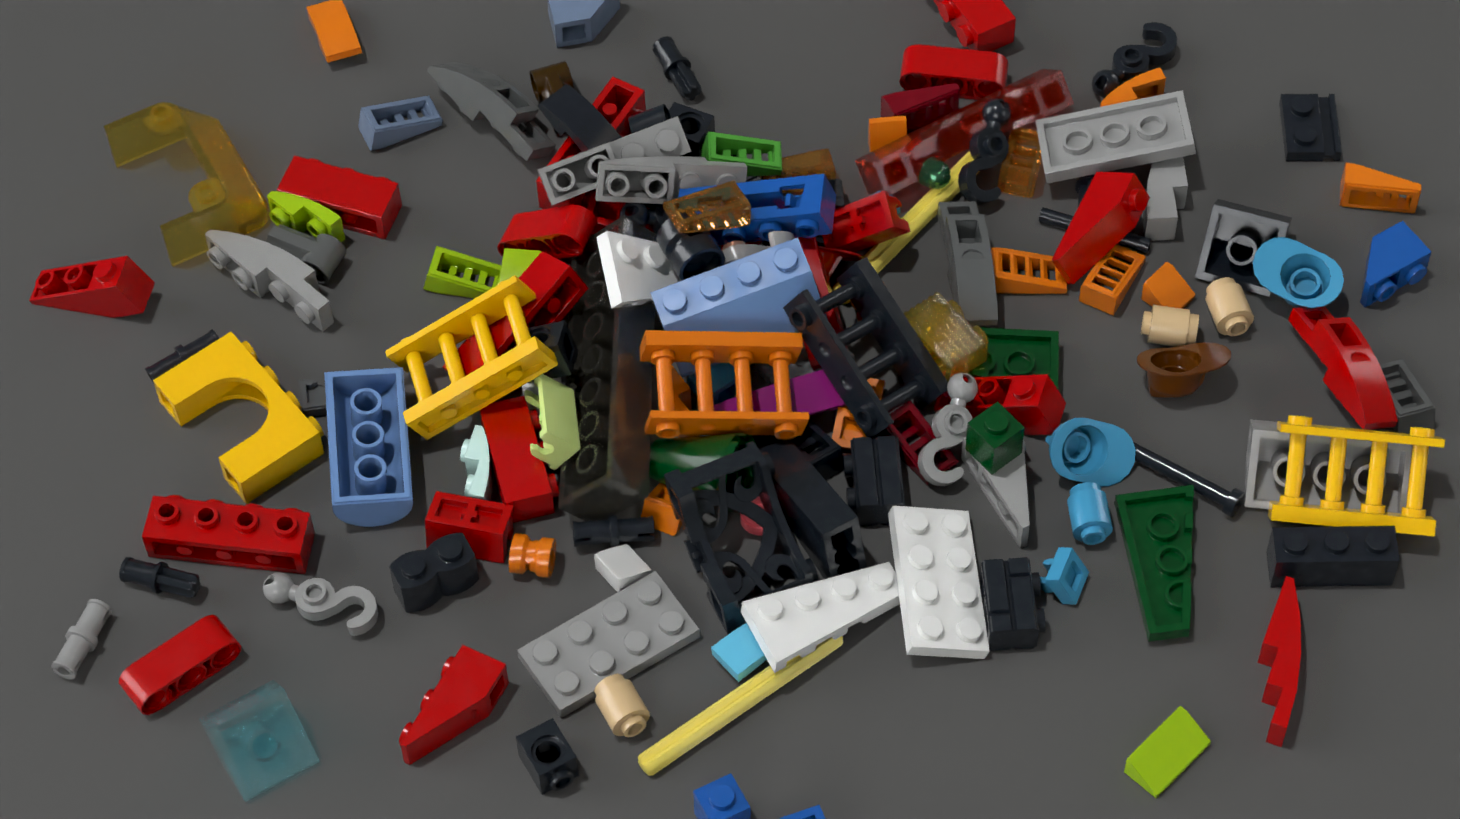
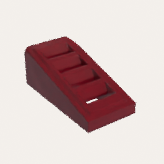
M957 83L881 96V117L906 116L907 132L959 112L960 87Z
M910 400L889 414L894 423L880 432L879 435H895L898 437L900 458L928 485L929 482L920 474L918 455L915 452L931 440L936 439L933 434L931 425ZM907 423L910 428L900 434L897 428ZM917 434L920 439L909 445L906 440ZM950 449L936 452L934 457L938 455L942 459L935 466L944 472L959 462Z

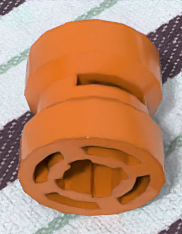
M515 533L509 553V572L524 574L527 570H530V572H534L538 577L550 578L555 565L556 539L542 537L540 540L532 541L527 534Z

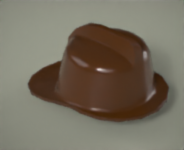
M1208 342L1192 343L1171 348H1155L1141 352L1137 356V364L1147 371L1148 388L1151 396L1183 397L1193 394L1201 386L1207 372L1225 366L1231 360V351L1226 346Z

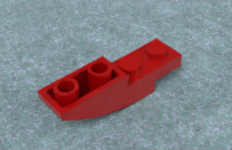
M1325 306L1312 309L1307 307L1293 308L1288 321L1316 353L1320 361L1326 365L1328 369L1322 381L1351 414L1356 423L1365 430L1395 427L1398 419L1387 381L1370 345L1350 317L1334 318Z

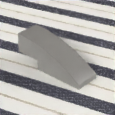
M1183 157L1153 162L1151 165L1146 188L1150 198L1143 212L1144 237L1151 238V241L1175 239L1178 221L1177 209H1184L1188 190Z

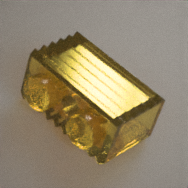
M935 292L927 300L924 299L921 304L918 303L915 307H911L909 311L904 312L905 317L948 382L953 375L969 373L987 361L989 342L985 332L977 325L972 327L964 319L961 307L954 300L947 301L940 292Z

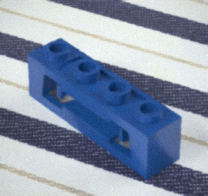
M825 174L679 189L676 214L685 211L699 214L718 245H725L732 241H744L745 243L756 241L769 242L768 233L772 231H788L793 233L795 238H813L817 235L832 234L836 193ZM803 189V193L801 195L788 193L784 196L782 190ZM720 197L724 203L713 201L711 204L701 205L699 199Z

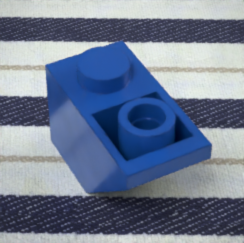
M1404 221L1372 237L1360 303L1364 307L1376 301L1383 302L1389 299L1396 290L1408 283L1410 285L1418 283L1427 273L1431 251Z

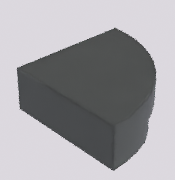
M297 379L299 400L302 407L301 412L307 418L310 416H327L325 387L317 384V381Z

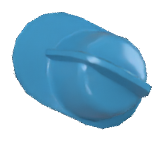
M1286 237L1272 238L1264 242L1255 252L1253 269L1259 283L1271 293L1285 299L1288 304L1295 308L1307 307L1312 309L1324 307L1335 301L1342 291L1344 278L1342 269L1337 262L1326 254L1318 252L1296 240Z
M1073 418L1060 424L1053 431L1052 435L1046 436L1045 442L1049 445V455L1053 468L1059 475L1070 480L1083 483L1093 482L1100 486H1111L1121 482L1130 473L1135 463L1136 450L1132 438L1124 429L1113 424L1089 418Z

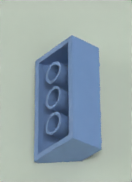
M798 237L650 292L664 331L799 333L791 324L783 307L806 289L809 290L814 300L820 298L812 271ZM676 362L681 377L695 373V365L689 362ZM713 363L711 367L720 363Z

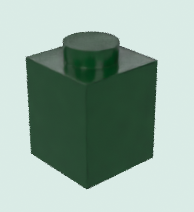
M997 401L967 423L965 449L993 475L1022 453L1025 427Z

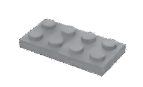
M1183 90L1035 120L1047 184L1093 175L1096 172H1108L1196 154Z
M654 571L519 648L517 652L522 664L562 718L595 699L594 689L604 678L613 674H622L625 679L635 676L700 638V629L659 574Z

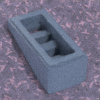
M428 95L361 107L358 126L367 146L372 151L442 126L443 120ZM421 111L424 117L419 118L416 112Z

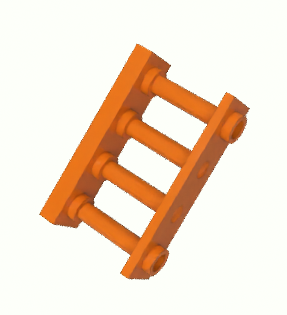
M645 330L639 347L640 362H652L656 365L659 410L650 411L644 427L645 434H656L660 438H674L679 435L744 433L748 435H775L777 439L782 440L802 436L809 421V412L792 411L789 365L796 363L803 348L802 333ZM674 362H689L695 365L698 411H675L672 364ZM730 363L734 366L737 411H714L711 364ZM752 363L769 364L773 367L777 412H753L750 365Z

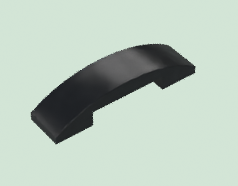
M567 84L538 105V108L561 136L567 132L581 152L622 138L607 119L586 98ZM643 203L650 209L654 206V204Z

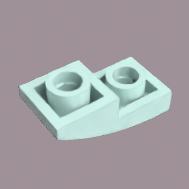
M475 425L471 439L466 438L464 440L460 454V460L465 462L467 472L464 496L491 501L493 477L487 437L483 426Z

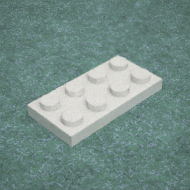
M892 506L888 513L907 655L985 659L990 650L969 511Z

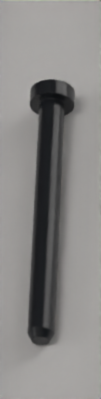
M1133 442L1136 450L1135 461L1183 486L1194 485L1195 492L1224 506L1222 512L1230 517H1234L1243 503L1245 492L1237 488L1230 492Z

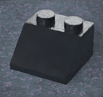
M1217 199L1213 205L1195 278L1213 282L1220 278L1229 277L1240 284L1245 291L1270 297L1271 292L1263 287L1254 275L1253 259L1255 252L1264 242L1272 238H1287L1292 217Z

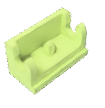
M542 374L534 379V385L538 387L539 395L529 390L524 391L525 400L540 410L539 423L542 430L539 434L540 439L543 440L544 447L541 448L537 444L531 443L530 451L534 457L548 463L549 468L556 470L581 449L574 390Z

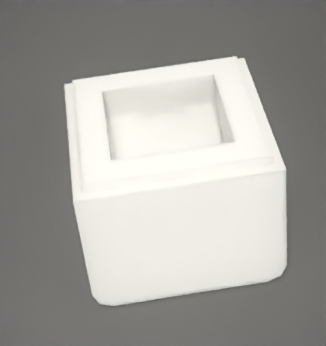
M627 543L602 550L594 555L595 569L617 592L652 573L649 566Z

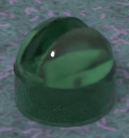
M929 157L920 170L919 183L930 189L945 187L951 178L949 166L937 158Z

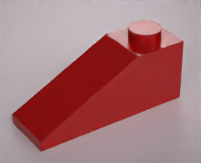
M1096 172L1052 258V262L1067 284H1075L1136 227L1150 197L1135 173Z

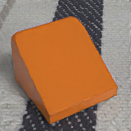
M906 116L869 119L868 145L872 162L902 161L907 159Z
M1167 261L1145 281L1141 299L1150 306L1154 304L1183 309L1195 298L1196 294L1175 267Z
M659 483L645 498L641 517L653 515L654 529L675 536L680 530L682 522L680 519L677 520L675 518L666 485Z

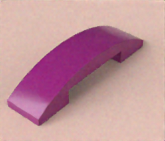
M823 369L790 379L793 412H809L810 416L846 406ZM774 384L752 391L753 412H777ZM736 397L715 404L714 411H737Z

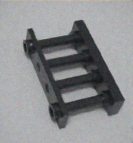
M867 257L853 264L837 278L841 285L838 289L817 300H814L809 290L806 289L784 306L783 309L788 315L791 324L799 333H802L803 340L852 413L857 425L863 430L866 437L873 438L894 423L889 415L891 411L913 398L921 409L926 407L947 392L948 381ZM850 300L862 317V320L836 333L824 314ZM872 333L884 352L858 367L846 346ZM893 365L905 386L880 400L867 380Z

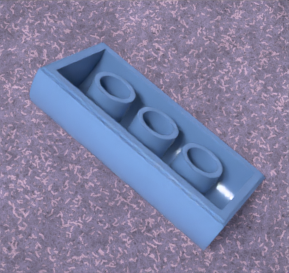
M403 367L324 372L333 513L345 523L362 527L383 526L399 521L413 507L408 427L403 412L406 410Z

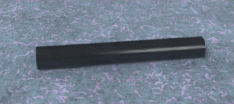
M1042 207L1038 221L1067 230L1074 216ZM1129 232L1117 244L1148 253L1152 239Z

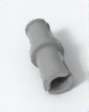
M89 599L77 624L68 629L65 635L67 641L51 665V668H54L53 671L62 678L74 679L87 653L94 651L98 644L97 636L112 613L110 606L101 600Z

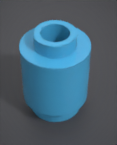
M1085 482L1075 485L1071 488L1070 496L1067 499L1073 537L1087 545L1099 544L1113 531L1107 495L1097 483Z

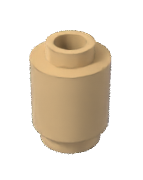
M1229 277L1213 281L1206 289L1207 296L1205 300L1217 331L1220 334L1238 336L1245 333L1253 323L1254 315L1242 286Z
M1153 304L1151 312L1144 311L1141 334L1148 335L1147 343L1174 347L1192 344L1196 342L1199 315L1190 314L1189 309Z
M613 674L601 680L594 689L596 694L595 703L613 734L616 736L633 737L641 733L646 727L650 712L632 682L625 679L622 674Z

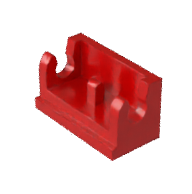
M884 190L836 208L832 234L822 235L825 247L855 253L911 232L908 222L904 218L901 219L897 213L896 208L902 207L901 202L896 197L888 195V192Z
M436 491L425 518L426 546L428 548L435 540L445 535L463 533L475 553L476 559L504 564L507 557V539L512 540L514 505H505L504 503Z

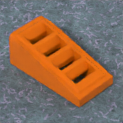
M1345 162L1340 184L1339 206L1414 214L1421 194V184L1362 165ZM1399 194L1406 195V198L1400 197Z
M1116 244L1095 264L1080 288L1079 301L1114 316L1146 261V256ZM1114 256L1131 262L1132 264L1129 265L1127 263L1115 259ZM1109 264L1126 271L1125 274L1108 267ZM1104 274L1109 275V276H1111V277H1113V278H1116V279H1118V280H1120V281H1119V282L1114 281V280H1112V279H1110V278H1107V277H1105V276H1103V275H1104ZM1098 283L1113 288V291L1098 285Z
M991 248L996 293H1067V282L1052 262L1053 256L1008 248ZM1018 270H1025V275L1018 274ZM1033 270H1040V278L1033 277ZM1047 270H1055V280L1048 279Z

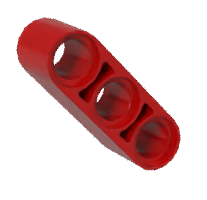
M915 44L908 46L904 50L899 83L906 91L957 83L960 87L959 98L989 101L994 98L1001 99L1005 94L1009 63L1005 56L996 52Z
M567 205L517 213L512 217L497 249L501 256H503L504 248L540 250L557 259L579 256L582 254L598 221L593 212L580 205Z
M208 615L128 666L119 677V685L143 715H151L232 663L240 654L241 645L217 615Z

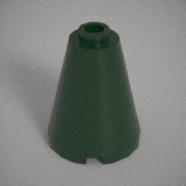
M744 433L656 439L651 446L645 449L643 467L647 469L650 478L666 485L665 473L676 469L683 473L746 448V443L754 441L756 444L753 436ZM750 466L726 475V492L732 493L733 483L741 475V485L746 489L752 487L753 475ZM717 479L695 487L692 490H716ZM728 509V512L738 513L734 510Z

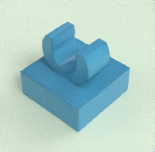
M1058 547L1055 557L1046 559L1043 562L1048 574L1046 577H1040L1041 589L1046 593L1054 592L1062 604L1076 605L1089 571L1073 548Z

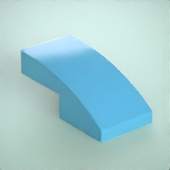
M747 623L711 647L712 655L738 682L767 660Z

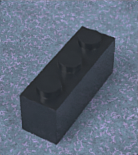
M1395 526L1272 527L1266 551L1270 587H1282L1286 576L1294 578L1296 587L1391 586L1400 562Z

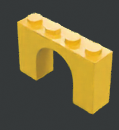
M229 332L154 379L153 382L159 402L180 427L213 406L232 399L250 400L260 404L268 411L264 424L255 434L218 457L224 479L247 504L323 455L324 449L321 437L324 436V432L313 416L307 418L301 412L302 407L296 396L291 391L285 393L280 388V382L274 371L268 365L262 367L259 364L257 354L247 341L241 343L232 332Z

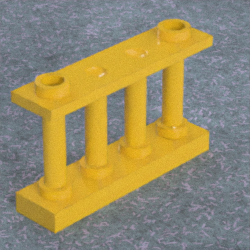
M514 275L500 282L494 288L410 337L402 339L398 344L385 351L387 358L399 367H403L405 372H410L418 403L405 410L403 415L406 425L426 440L558 366L555 353L537 337L531 338L521 307L536 299V295L517 276ZM508 316L517 346L498 357L489 325ZM475 334L484 365L465 376L456 345ZM442 353L451 384L433 394L424 363Z
M1288 415V422H1277L1278 431L1290 433L1284 495H1280L1279 501H1269L1268 517L1270 520L1333 527L1395 526L1396 533L1435 537L1436 520L1431 516H1426V509H1422L1429 446L1444 448L1445 439L1434 436L1435 429L1410 427V434L1313 425L1312 417ZM1307 435L1331 437L1325 499H1320V505L1304 504V497H1300ZM1347 438L1372 441L1365 503H1361L1360 509L1344 508L1345 501H1341ZM1388 442L1413 445L1406 507H1402L1401 513L1385 512L1386 506L1382 505Z

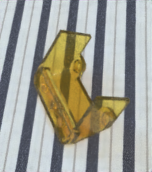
M161 102L103 126L116 167L185 139L208 178L195 184L189 192L188 198L193 209L192 212L160 225L167 255L172 267L207 252L209 249L205 233L210 229L247 235L262 228L268 222L269 209L267 201L220 121L216 118L172 103Z

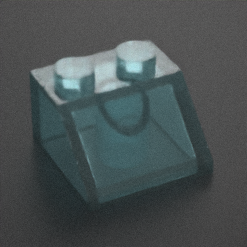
M274 680L199 719L219 760L245 802L320 762L285 689Z

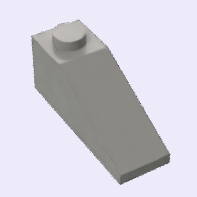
M966 436L963 437L962 461L1019 548L1026 547L1030 522L1025 465L1026 445L1024 440L1022 453L991 475L965 449Z

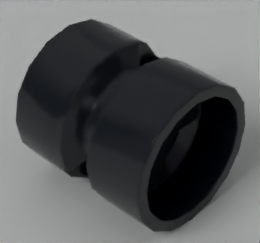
M685 211L670 217L661 225L657 232V242L667 259L670 260L673 269L681 281L720 267L725 263L723 251L715 238L711 236L701 216L696 212Z

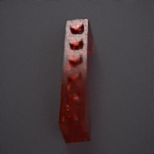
M1041 69L856 159V165L868 194L872 195L877 191L885 190L888 192V195H891L919 181L925 174L951 157L969 149L972 136L986 128L987 123H985L982 116V109L990 99H1003L1011 108V118L1000 130L1003 133L1033 123L1035 120L1047 118L1073 105L1074 102L1062 70Z

